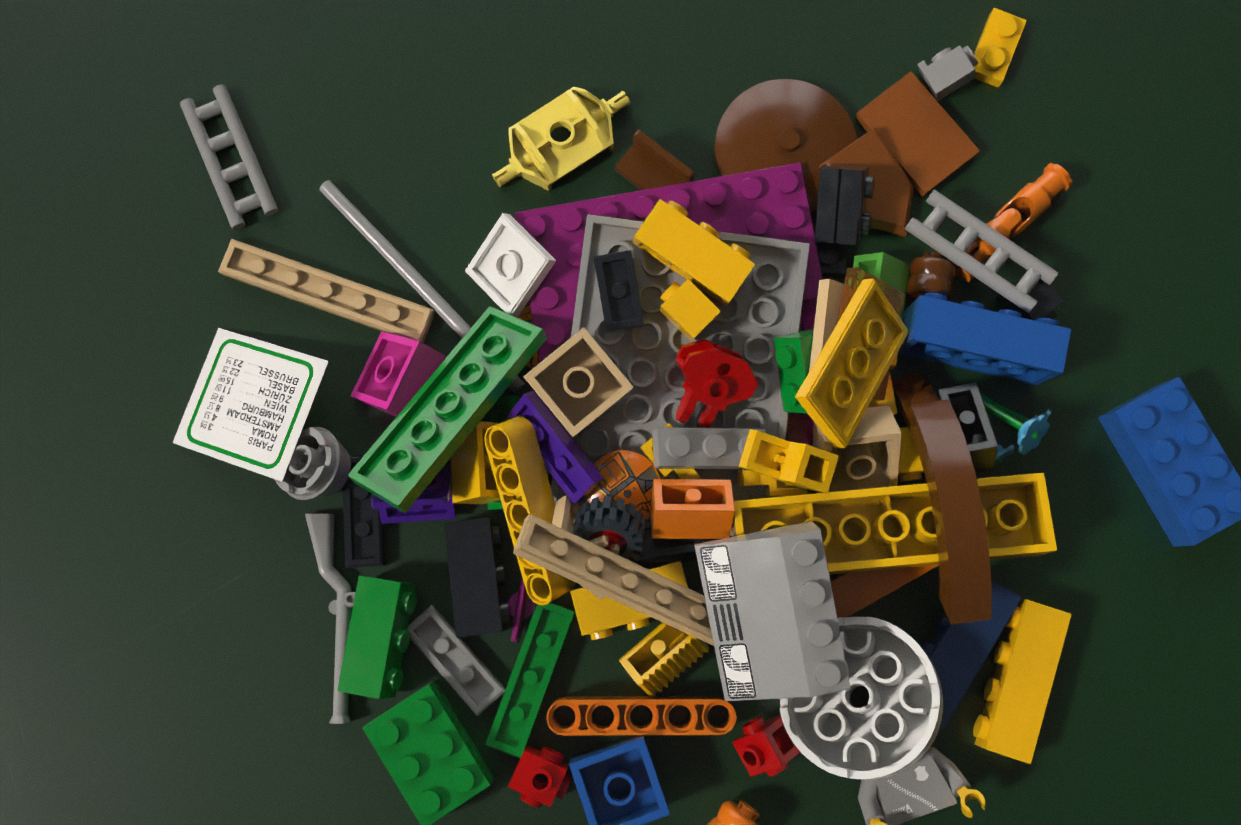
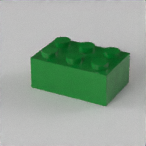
M436 680L362 727L420 825L433 824L489 787L495 779Z

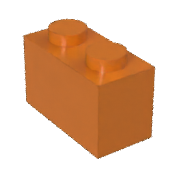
M653 479L650 502L652 539L729 538L735 512L731 480Z

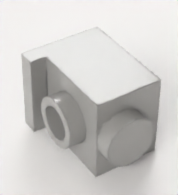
M959 45L953 50L949 47L937 53L931 59L933 63L928 66L924 60L918 63L921 76L938 102L976 78L974 66L978 64V61L968 45L964 48Z

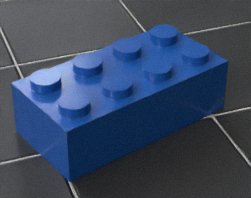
M938 293L920 295L903 313L902 321L909 330V333L898 351L900 355L1032 385H1039L1064 372L1071 329L1058 326L1059 322L1056 320L1037 318L1034 321L1021 318L1022 314L1013 310H999L998 312L985 310L983 304L972 301H964L958 304L947 301L946 296Z
M1180 377L1158 384L1097 417L1173 547L1194 546L1241 520V478Z

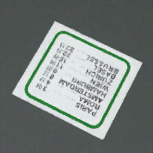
M218 328L173 443L282 482L329 361Z

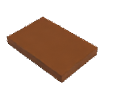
M912 71L858 111L854 117L866 132L876 127L908 179L922 197L980 152Z

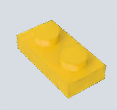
M993 8L974 52L978 64L974 66L975 79L995 87H999L1002 84L1027 20Z

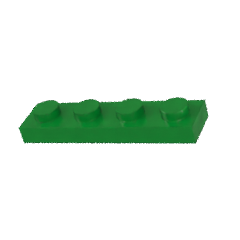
M551 602L543 606L537 604L485 745L521 758L575 611Z

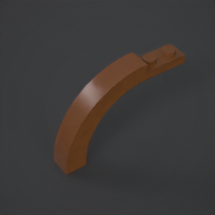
M906 375L900 379H892L895 403L918 450L931 499L939 557V599L951 624L990 620L992 613V583L986 524L974 466L960 423L949 400L939 399L926 375Z

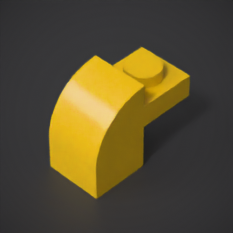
M750 429L738 467L787 484L828 494L839 455L808 444L790 442L758 430Z

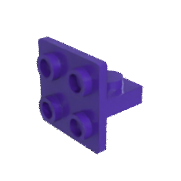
M451 459L448 460L406 513L372 494L371 506L373 509H379L381 524L456 519L457 508L456 503H453Z

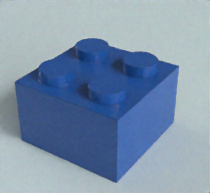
M632 735L571 757L569 766L589 825H643L670 815L669 807L644 735Z

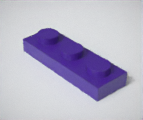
M535 390L525 393L506 417L509 420L522 416L531 422L546 469L573 504L584 500L603 480V477Z

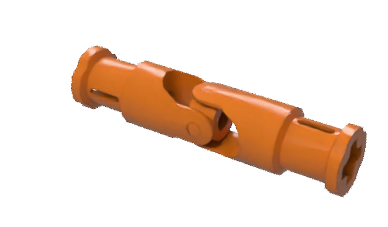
M1049 163L1044 168L1042 176L1034 183H1028L995 214L994 219L986 224L1008 239L1011 236L1014 238L1020 235L1051 206V200L1061 191H1067L1072 186L1073 181L1069 173L1060 165ZM1018 210L1028 217L1026 221L1022 222L1021 214ZM977 237L966 253L984 264L996 249ZM953 263L956 266L955 276L960 280L969 282L974 278V276Z

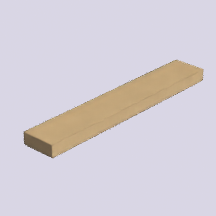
M231 239L218 270L220 274L365 326L422 343L425 341L435 315V311L428 307Z
M532 514L525 518L513 554L714 646L704 595Z

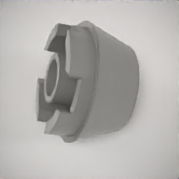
M309 427L300 434L283 481L281 482L276 479L275 481L282 490L298 500L331 496L337 493L348 479L351 468L349 454L329 430L322 427Z

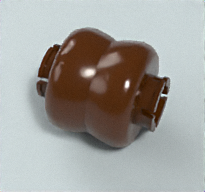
M925 252L922 257H917L911 262V277L906 287L907 294L917 299L920 295L924 296L926 293H938L946 296L948 301L952 295V281L955 277L956 266L939 252H931V255L930 252Z

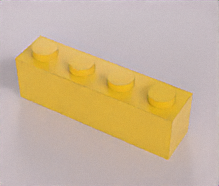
M1027 599L1020 600L1005 625L1007 629L1004 640L1000 641L995 649L994 662L997 665L993 678L990 677L985 685L984 699L987 701L983 715L980 714L974 724L973 735L976 737L975 745L1031 764L1072 614Z

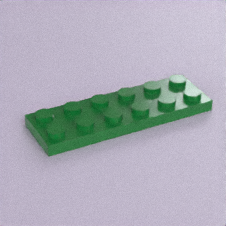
M489 306L351 470L348 477L355 484L406 513L546 341L547 336L543 329Z

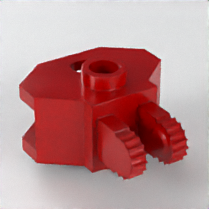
M707 339L682 345L675 360L685 377L682 386L685 389V393L676 410L675 418L677 421L685 424L699 401L704 403L697 418L696 426L697 428H710L719 410L725 411L728 404L752 397L758 383L749 364L742 359L738 352Z

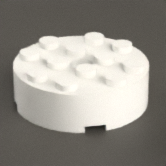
M868 616L839 617L837 619L851 689L814 697L780 699L781 708L779 709L784 727L799 751L812 763L829 773L860 780H877L897 775L907 770L923 757L934 742L939 731L943 713V695L938 674L920 645L897 626ZM859 686L866 687L869 692L868 704L861 708H854L850 702L852 691Z

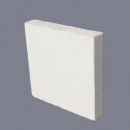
M502 213L465 272L505 313L517 318L556 260L510 214Z

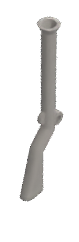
M305 514L319 573L337 592V600L331 601L328 607L330 613L336 615L333 716L329 723H352L348 715L349 693L339 692L337 689L351 620V607H353L356 592H352L349 582L333 567L335 514Z

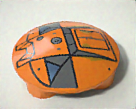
M628 450L613 451L597 460L594 467L601 474L603 480L586 497L588 503L591 505L592 499L597 497L600 502H604L605 496H612L611 502L617 503L618 498L625 499L624 506L633 503L636 506V511L640 510L642 512L643 519L650 516L653 479H660L654 465L643 455Z

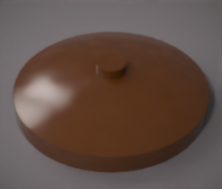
M776 79L759 83L747 89L729 105L718 125L714 144V159L719 177L801 162L810 215L817 213L819 165L856 141L857 136L848 113L831 94L805 81Z

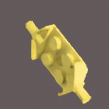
M572 87L509 128L511 158L508 160L510 164L493 173L494 180L499 187H502V185L516 176H522V178L548 191L552 190L551 184L607 148L610 151L614 150L611 118L614 113L630 105L628 96H626L624 91H621L610 100L605 101L604 98L600 100L585 89ZM557 127H565L571 132V135L566 141L557 142L551 138L552 131Z

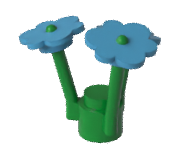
M979 390L989 421L993 416H996L1019 430L1017 444L1020 445L1018 449L1020 454L1025 455L1031 448L1035 449L1040 444L1041 438L1047 433L1050 426L1047 419L1051 410L1048 409L1044 415L1039 416L1036 414L1033 419H1029ZM998 445L995 465L1000 464L1003 459L1014 452V445L1005 449Z

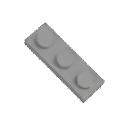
M657 427L652 431L654 468L744 469L738 466L750 429ZM753 429L765 433V429Z

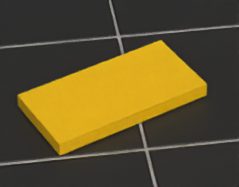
M874 279L862 280L795 396L834 448H846L909 333V330Z

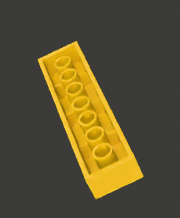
M1044 473L977 479L986 524L990 560L1040 556L1057 551ZM927 483L828 492V494L815 493L734 501L735 512L731 527L732 537L810 521L816 524L821 530L829 575L939 565L935 522Z

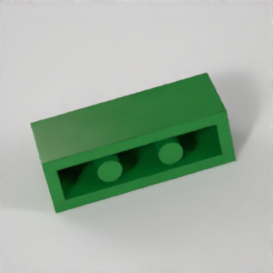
M359 575L337 691L375 699L396 697V692L400 689L403 681V671L401 669L403 653L406 652L410 642V633L407 630L409 619L417 603L416 584Z

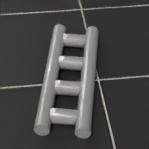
M222 84L213 88L216 100L197 108L194 100L187 98L180 102V106L232 230H239L246 225L242 217L243 214L262 207L266 216H272L278 213L279 209L226 85ZM223 114L229 131L209 138L203 121ZM235 144L243 162L223 170L216 152ZM249 175L256 193L236 201L229 183Z
M934 189L926 200L928 204L934 207L933 211L923 223L913 217L905 227V230L1029 313L1038 301L1028 294L1039 279L1050 285L1059 272ZM946 216L965 228L954 244L935 232ZM977 237L996 249L985 265L966 253ZM1008 258L1027 270L1016 286L997 274Z

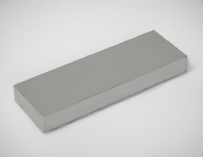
M434 605L427 608L408 625L407 630L413 643L477 716L505 692L506 687L462 637L456 638L455 629Z

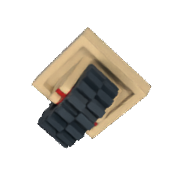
M567 495L555 502L553 525L630 561L632 558L637 559L640 556V551L642 552L645 519H643V514L640 510L636 511V506L633 503L624 506L625 499L618 498L617 503L611 502L612 496H605L604 502H600L597 497L592 499L591 505L585 502L581 507L578 503L573 504ZM581 585L600 600L607 597Z

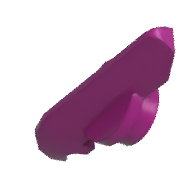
M523 578L520 582L519 592L513 594L509 599L510 614L514 617L511 641L517 643L522 635L524 619L530 617L535 610V602L528 596Z

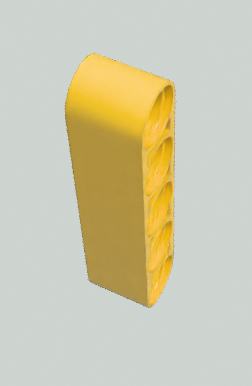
M517 416L489 427L484 436L485 447L514 548L524 520L529 514L552 524L555 508L553 494L534 427L528 419L522 416ZM517 556L526 591L531 600L536 604L547 605L574 588V581Z

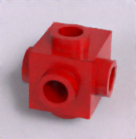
M781 715L765 721L762 716L748 721L742 726L744 733L732 741L750 777L765 772L769 777L774 776L789 766L788 762L800 752L789 737Z
M527 745L508 787L521 793L520 799L531 806L541 808L544 804L551 807L555 797L563 799L569 786L571 777L565 775L569 764L562 762L564 756L553 749L543 747L539 751ZM537 774L546 775L548 780L542 781L538 779Z

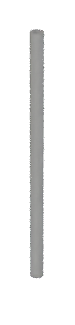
M330 180L324 182L319 190L444 321L463 338L471 329L466 321ZM516 376L508 387L516 394L524 387L525 383Z

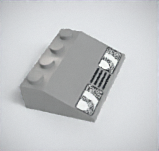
M810 521L694 545L725 701L804 698L851 689L821 530L816 524Z

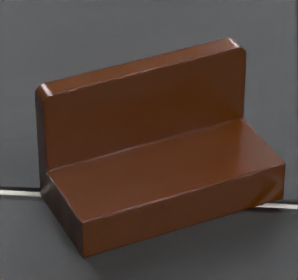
M637 130L633 135V145L615 165V171L639 190L692 182L695 173L640 130Z

